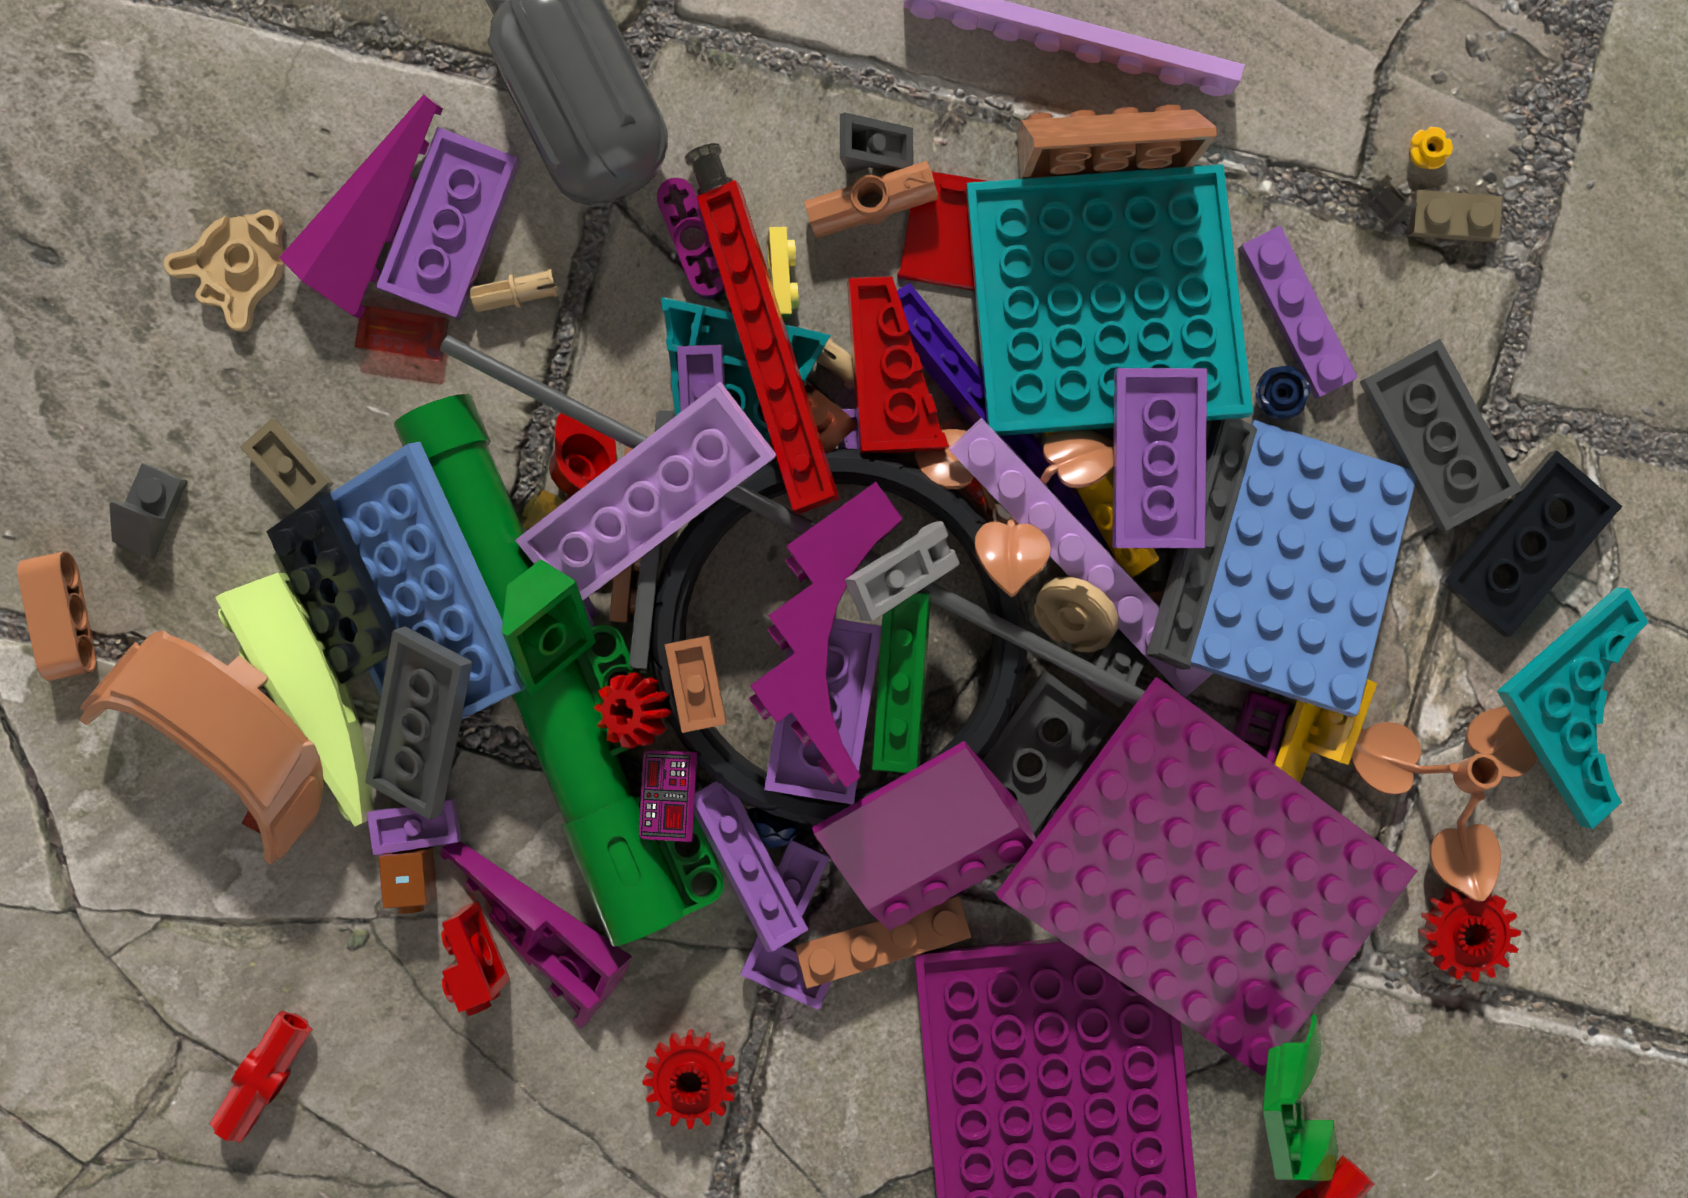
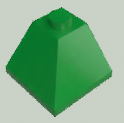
M540 559L507 585L502 634L520 681L525 687L524 691L529 696H532L595 644L596 641L577 582Z

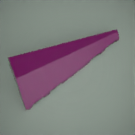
M424 94L279 257L302 282L359 319L363 316L366 309L361 302L369 281L376 282L380 270L375 266L384 242H392L415 180L410 175L418 154L425 155L429 147L425 136L434 114L441 116L443 110L440 105Z
M461 841L443 846L440 854L444 860L449 859L467 875L468 879L464 883L465 887L470 893L479 890L493 908L488 914L528 966L533 964L551 980L552 984L548 991L554 998L563 995L577 1013L572 1021L580 1029L584 1027L623 979L632 956L618 946H611L609 940Z

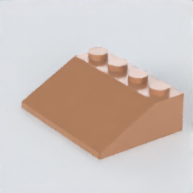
M1164 105L1156 108L1155 112L1138 113L1137 108L1125 107L1114 110L1110 115H1095L1093 110H1080L1072 112L1069 115L1070 117L1053 118L1051 113L1031 114L1027 116V120L1020 121L1017 130L1019 179L1192 167L1217 137V127L1195 109L1181 110L1180 105Z

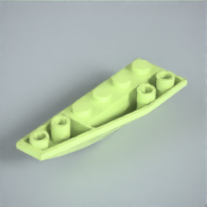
M275 573L216 596L215 598L221 607L218 610L219 618L226 629L234 632L241 645V648H239L240 656L269 677L264 687L274 703L290 716L308 740L315 744L323 768V779L336 797L340 813L346 820H351L354 827L367 822V812L374 810L372 787L365 783L368 760L361 726L347 683H340L325 652L326 648L311 626L310 617L296 591L293 589L287 573Z

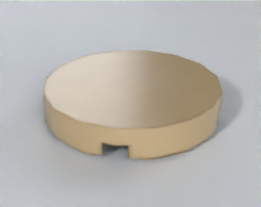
M1071 576L1055 577L1044 584L1036 597L1037 602L1034 605V615L1040 627L1054 641L1061 644L1064 640L1067 643L1073 644L1071 649L1075 651L1096 652L1107 647L1118 630L1119 615L1113 602L1102 590L1085 580Z

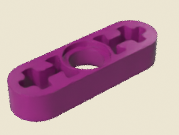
M670 178L664 181L657 191V202L693 291L703 299H716L725 292L721 275L715 279L716 286L708 289L705 283L697 284V281L703 278L698 262H694L691 266L688 264L689 260H699L713 252L697 196L688 181L682 178ZM673 190H678L681 195H689L683 199V204L689 218L681 220L674 204L666 205V202L671 200L670 192ZM695 212L698 214V217H690ZM673 221H680L676 226L672 224ZM689 228H698L705 234L704 244L697 250H688L681 244V236ZM715 255L713 257H705L711 273H720Z

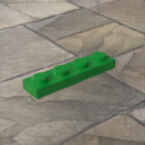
M915 593L882 615L872 770L909 773L920 766L931 607L930 593Z

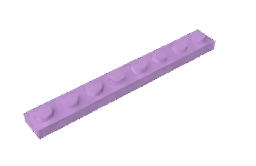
M904 0L903 8L910 9V12L919 18L934 19L936 16L951 20L954 26L964 30H975L976 27L993 32L994 36L1005 41H1016L1019 38L1034 42V45L1043 51L1057 52L1060 49L1075 53L1076 57L1084 62L1099 63L1100 61L1116 64L1117 68L1125 73L1140 74L1146 72L1157 75L1160 81L1170 85L1187 83L1199 86L1203 93L1212 96L1231 95L1241 81L1245 64L1005 0Z
M983 418L978 420L949 448L950 452L1019 524H1031L1039 528L1046 535L1050 542V557L1068 576L1085 580L1105 593L1113 602L1119 615L1118 628L1184 698L1213 674L1192 666L1190 669L1181 670L1146 655L1160 608L1159 605Z

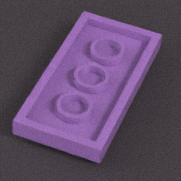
M437 127L376 287L386 293L461 320L470 296V289L474 286L521 161L518 157Z
M1117 368L1114 370L1113 548H1205L1207 368Z
M834 618L829 637L827 660L830 705L842 743L859 771L882 626ZM790 646L787 648L786 659L794 654ZM790 713L778 723L775 722L764 790L854 804L857 780L847 788L841 780L834 784L830 782L817 763L823 758V755L814 743L806 747L791 727V724L797 720L793 713Z

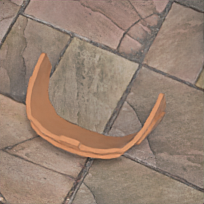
M165 631L155 632L149 635L140 645L135 642L80 707L84 711L80 721L85 725L90 724L107 709L130 713L156 728L214 772L238 794L257 822L263 842L264 861L270 865L277 859L283 858L294 842L313 824L320 809L324 789L323 768L315 744L308 740L290 716L260 691L268 682L269 677L240 655L229 665H226L193 643L171 636Z

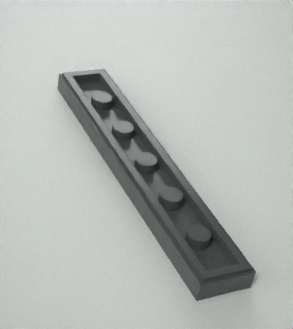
M659 410L656 413L655 432L675 417L674 411ZM663 541L643 555L640 561L629 662L633 672L649 674L653 614L656 589L660 576Z
M1239 418L1213 420L1206 444L1205 548L1176 549L1146 653L1148 656L1181 670L1190 669L1192 665L1191 658L1207 609L1257 431L1255 426Z

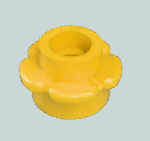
M1429 127L1426 131L1419 130L1413 135L1410 142V159L1419 168L1438 169L1445 164V159L1451 156L1453 150L1452 141L1445 137L1446 133L1441 128ZM1429 144L1434 145V151L1428 150Z

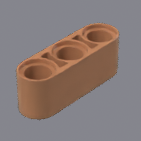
M62 551L21 560L17 568L18 581L34 659L41 677L51 681L94 671L96 667V652L79 570L74 557L69 552Z

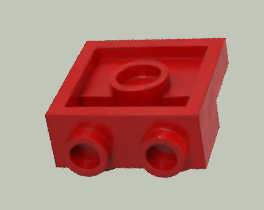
M476 901L462 907L442 923L444 930L441 932L442 942L449 955H455L456 958L442 971L444 976L442 978L443 992L450 1003H455L458 1012L465 1011L467 1017L491 1007V1001L501 996L500 990L510 980L480 903Z

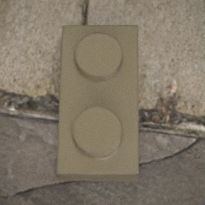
M1416 190L1411 194L1408 236L1495 242L1500 239L1503 196Z
M271 418L240 446L295 509L301 507L314 496L323 494L334 484L276 419Z

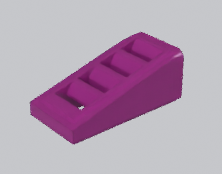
M1251 690L1248 691L1233 734L1245 743L1262 748L1261 755L1274 764L1291 704ZM1254 709L1274 715V721L1271 722L1252 715ZM1249 725L1269 732L1268 737L1265 738L1248 732Z

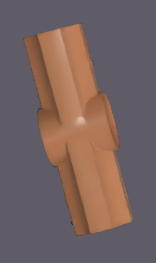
M924 161L879 177L875 175L862 176L852 186L806 200L804 203L815 238L819 239L862 224H880L889 215L938 200V193L928 162ZM868 193H877L882 196V201L875 207L867 208L860 204L861 199Z

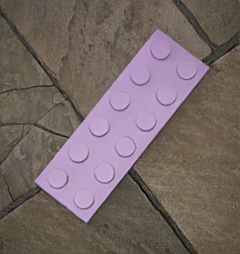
M719 382L515 541L534 564L541 559L575 580L583 601L776 456V453L724 385Z

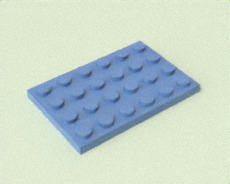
M1254 420L1251 425L1257 428L1207 609L1191 658V666L1349 717L1356 716L1359 712L1416 479L1408 468Z
M421 442L405 445L331 492L332 499L396 629L406 626L473 662L461 720L524 690L525 687L520 681L502 634L503 621ZM314 543V552L316 556H318L319 549L317 545ZM333 581L332 588L335 595H337L338 588ZM351 619V627L356 635V633L358 632L357 627L354 621ZM387 660L369 670L380 697Z

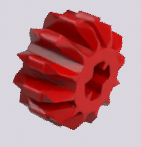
M640 672L629 673L627 676H614L610 679V686H605L598 690L604 702L597 704L593 709L602 713L603 719L599 721L596 727L601 729L608 728L606 741H611L612 743L620 742L621 747L630 749L637 747V745L646 746L652 744L655 741V735L662 734L667 730L661 718L668 717L672 713L667 708H663L662 702L669 694L664 691L656 692L658 680L654 678L645 679L644 675Z

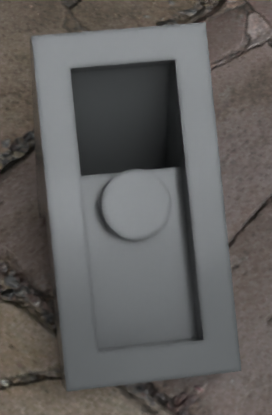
M846 112L840 114V160L846 172L851 174L868 167L894 172L912 166L913 128Z
M142 463L126 501L111 500L112 542L155 559L188 481L150 464Z
M1118 628L1107 647L1096 651L1089 662L1135 685L1147 658ZM1084 681L1086 685L1119 708L1126 702L1090 682Z

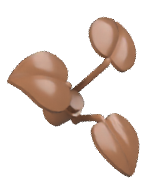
M959 429L942 430L945 433L949 448L967 432ZM1088 429L1054 432L1048 437L1043 448V456L1051 466L1046 468L1040 480L1046 485L1051 476L1058 473L1061 482L1071 488L1087 487L1099 482L1113 469L1114 442ZM949 448L942 451L913 452L918 469L933 482L947 490L963 488L969 485L974 478L969 470L950 452ZM980 483L987 505L986 513L992 516L991 522L984 524L977 532L975 552L989 577L1010 597H1014L1047 564L1051 551L1050 542L1039 528L1031 524H1019L1001 504H995L993 496Z
M1507 707L1485 711L1477 715L1470 722L1466 732V742L1477 754L1457 764L1416 765L1421 757V745L1414 733L1401 724L1383 722L1360 731L1350 761L1360 778L1378 792L1393 795L1407 792L1412 787L1414 772L1417 774L1451 773L1457 787L1463 792L1471 794V799L1457 820V829L1447 828L1441 830L1434 837L1430 846V861L1436 874L1446 884L1475 901H1484L1492 892L1498 879L1501 865V849L1496 835L1488 826L1474 824L1466 827V822L1479 801L1485 799V790L1497 786L1502 777L1512 778L1524 775L1534 766L1537 760L1535 752Z

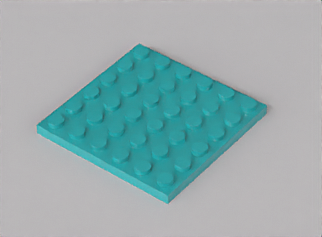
M1224 164L967 183L966 199L987 424L999 436L1113 428L1114 370L1117 368H1207L1206 421L1249 418L1253 414Z

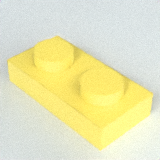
M769 227L766 236L768 273L783 321H788L792 314V309H798L799 305L797 283H790L789 266L796 265L795 240H787V227Z

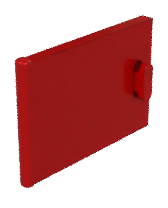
M931 171L938 193V200L910 208L901 268L897 273V277L899 279L975 291L966 185L971 182H985L987 180Z

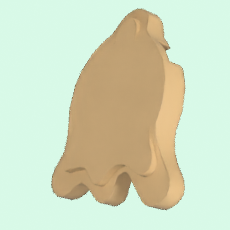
M267 209L256 214L244 215V217L228 218L224 216L214 221L205 229L194 246L184 251L168 254L163 261L164 269L175 278L199 277L201 284L195 293L197 301L207 306L221 307L227 325L232 330L246 332L253 325L254 310L258 302L272 291L281 279L285 264L279 258L284 252L282 241L285 229L284 221L274 211Z

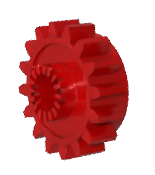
M1448 887L1445 888V896L1439 900L1432 897L1430 899L1432 908L1429 913H1422L1421 915L1426 920L1425 928L1419 930V935L1428 941V944L1422 948L1423 951L1431 957L1436 956L1432 964L1442 971L1448 969V974L1455 979L1460 980L1465 975L1472 982H1478L1480 971L1491 979L1496 977L1493 966L1499 964L1508 968L1510 964L1504 957L1506 952L1518 953L1519 950L1510 943L1512 937L1521 935V930L1509 925L1510 922L1517 918L1516 913L1503 909L1507 901L1500 896H1492V892L1484 901H1475L1461 892H1456ZM1470 924L1474 925L1473 935L1465 941L1464 932L1467 931L1465 930L1466 927L1469 928Z
M689 1029L687 1036L681 1039L674 1032L669 1038V1046L661 1042L657 1044L654 1051L658 1058L649 1057L645 1067L652 1072L645 1074L642 1085L653 1088L648 1092L646 1101L647 1103L658 1101L659 1106L655 1115L660 1117L666 1112L672 1115L670 1120L671 1126L675 1127L680 1118L686 1119L688 1129H693L697 1118H701L702 1122L708 1126L712 1121V1111L723 1116L727 1108L723 1100L732 1102L734 1100L736 1091L730 1086L737 1084L738 1073L729 1071V1069L734 1066L735 1057L734 1055L725 1057L723 1051L726 1044L723 1041L717 1044L711 1042V1033L706 1032L703 1037H696L694 1030ZM686 1071H692L694 1074H698V1077L701 1078V1083L698 1085H688L681 1079L680 1075L686 1073Z

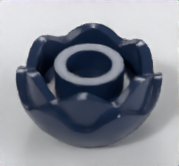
M1292 366L1268 369L1259 378L1255 389L1258 406L1266 415L1275 419H1287L1299 415L1304 410L1310 395L1309 383ZM1279 389L1284 390V397L1278 395Z
M756 807L755 809L751 808L748 813L751 822L766 847L779 848L792 842L799 833V822L775 816Z

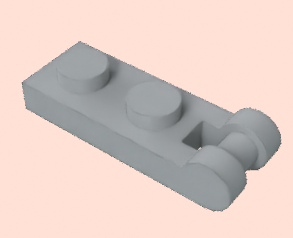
M942 521L924 526L917 535L845 579L861 620H875L959 565L955 550L949 549L945 540L948 533ZM928 549L931 550L932 555H933L932 557H930V554H929V552H928Z

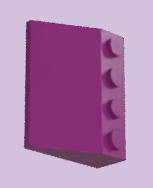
M965 741L812 827L814 835L866 909L888 930L907 923L911 918L935 905L944 903L955 894L982 882L985 878L1001 869L1019 862L1036 840L1024 808Z

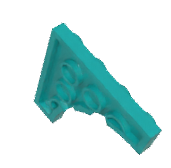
M1616 587L1497 690L1503 703L1581 827L1589 829L1595 828L1622 803L1611 780L1605 754L1598 752L1597 724H1603L1604 707L1608 691L1602 690L1611 664L1619 663L1629 644L1649 623L1629 588Z

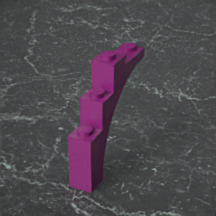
M877 482L870 485L786 546L791 553V556L785 560L800 582L809 578L812 584L768 615L774 624L767 630L782 651L790 646L794 654L750 685L755 694L749 700L764 720L772 716L775 722L778 723L787 715L793 713L797 720L791 724V727L806 747L811 743L815 744L823 755V758L817 762L832 784L841 780L846 788L858 780L861 775L842 743L831 711L827 682L828 644L838 604L847 588L845 579L855 573L871 550L901 524L903 520Z

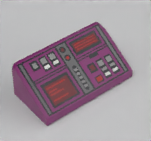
M644 751L639 838L692 842L697 752Z

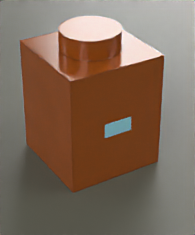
M433 847L385 853L379 856L383 909L397 907L398 914L417 913L424 911V905L437 898Z

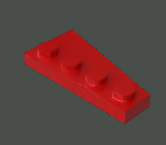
M893 277L849 278L847 281L859 454L947 450L949 445L945 433L941 430L936 415L937 409L932 394H929L922 373L923 367L918 352H915L909 334L910 328Z

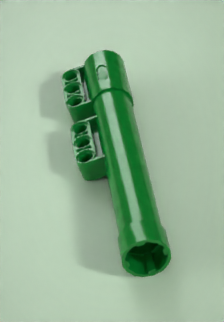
M470 394L448 396L417 407L402 415L395 421L394 428L402 447L409 443L421 442L503 621L507 585L533 566L534 563L515 541L524 534V530L488 447L491 440L473 397ZM603 624L592 627L594 636L605 634L612 639L614 650L610 656H597L590 647L532 696L521 690L513 694L512 698L565 822L561 825L611 946H620L655 933L678 921L685 915L712 904L723 893L724 880L706 835L695 814L693 818V835L696 838V847L689 855H679L675 849V841L639 838L641 794L638 792L633 793L618 757L619 753L628 749L621 747L620 742L612 743L611 741H606L608 728L601 729L596 727L603 717L602 713L596 711L593 707L604 702L598 690L607 686L608 679L612 674L621 673L627 676L629 673H634L629 666L630 654L623 637L614 627ZM700 872H709L713 880L711 889L706 894H695L692 890L693 878Z

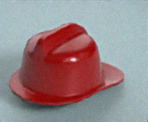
M560 413L557 416L554 429L555 450L550 459L549 473L553 482L565 493L566 500H568L616 463V443L614 439Z

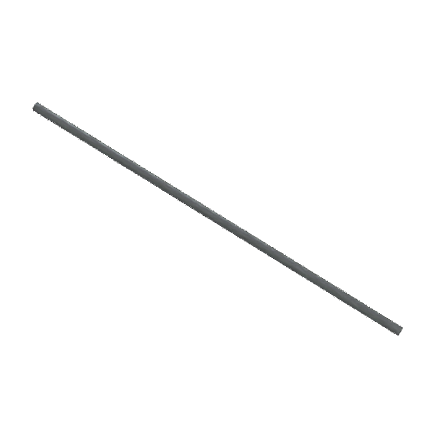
M449 335L446 336L441 345L440 351L631 449H634L648 438ZM741 484L724 495L800 535L817 524ZM871 551L860 566L865 567L881 556ZM933 582L917 592L930 593L931 602L1133 705L1138 702L1145 692L1135 685Z

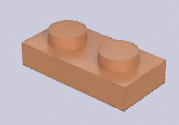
M704 636L664 644L682 733L727 724L711 637Z

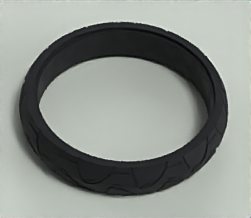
M835 448L831 453L826 454L835 484H854L869 487L877 482L883 491L911 501L930 513L938 521H942L973 562L985 589L990 612L1028 631L1022 590L1020 589L1014 597H1010L989 577L976 555V534L984 524L989 522L963 494L956 489L947 490L936 484L918 469L917 465L883 453L859 454L858 449ZM777 459L768 462L740 483L770 500L787 493ZM722 496L689 521L673 545L659 577L655 595L651 636V663L654 679L658 680L657 692L664 691L669 694L662 702L663 708H667L672 712L667 718L687 751L697 752V763L711 778L719 784L722 783V786L729 792L758 809L795 822L817 825L852 804L764 790L767 772L751 763L736 751L719 733L716 727L684 733L681 731L664 644L686 640L689 603L703 565L723 536L740 519L753 511ZM992 633L989 670L977 704L957 735L933 758L963 741L967 743L981 760L985 758L1006 727L1017 702L1024 679L1027 650ZM894 780L856 789L854 803Z

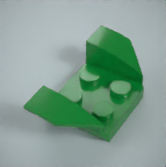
M1312 1015L1311 1026L1305 1043H1283L1281 1046L1268 1049L1263 1115L1275 1179L1331 1181L1335 1172L1338 1144L1334 1120H1305L1303 1102L1298 1101L1310 1085L1321 1056L1322 1045L1317 1015Z

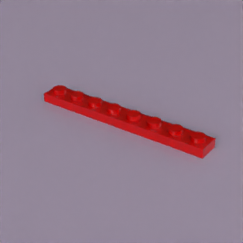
M733 180L697 196V200L793 511L799 515L840 498L742 188L736 180Z

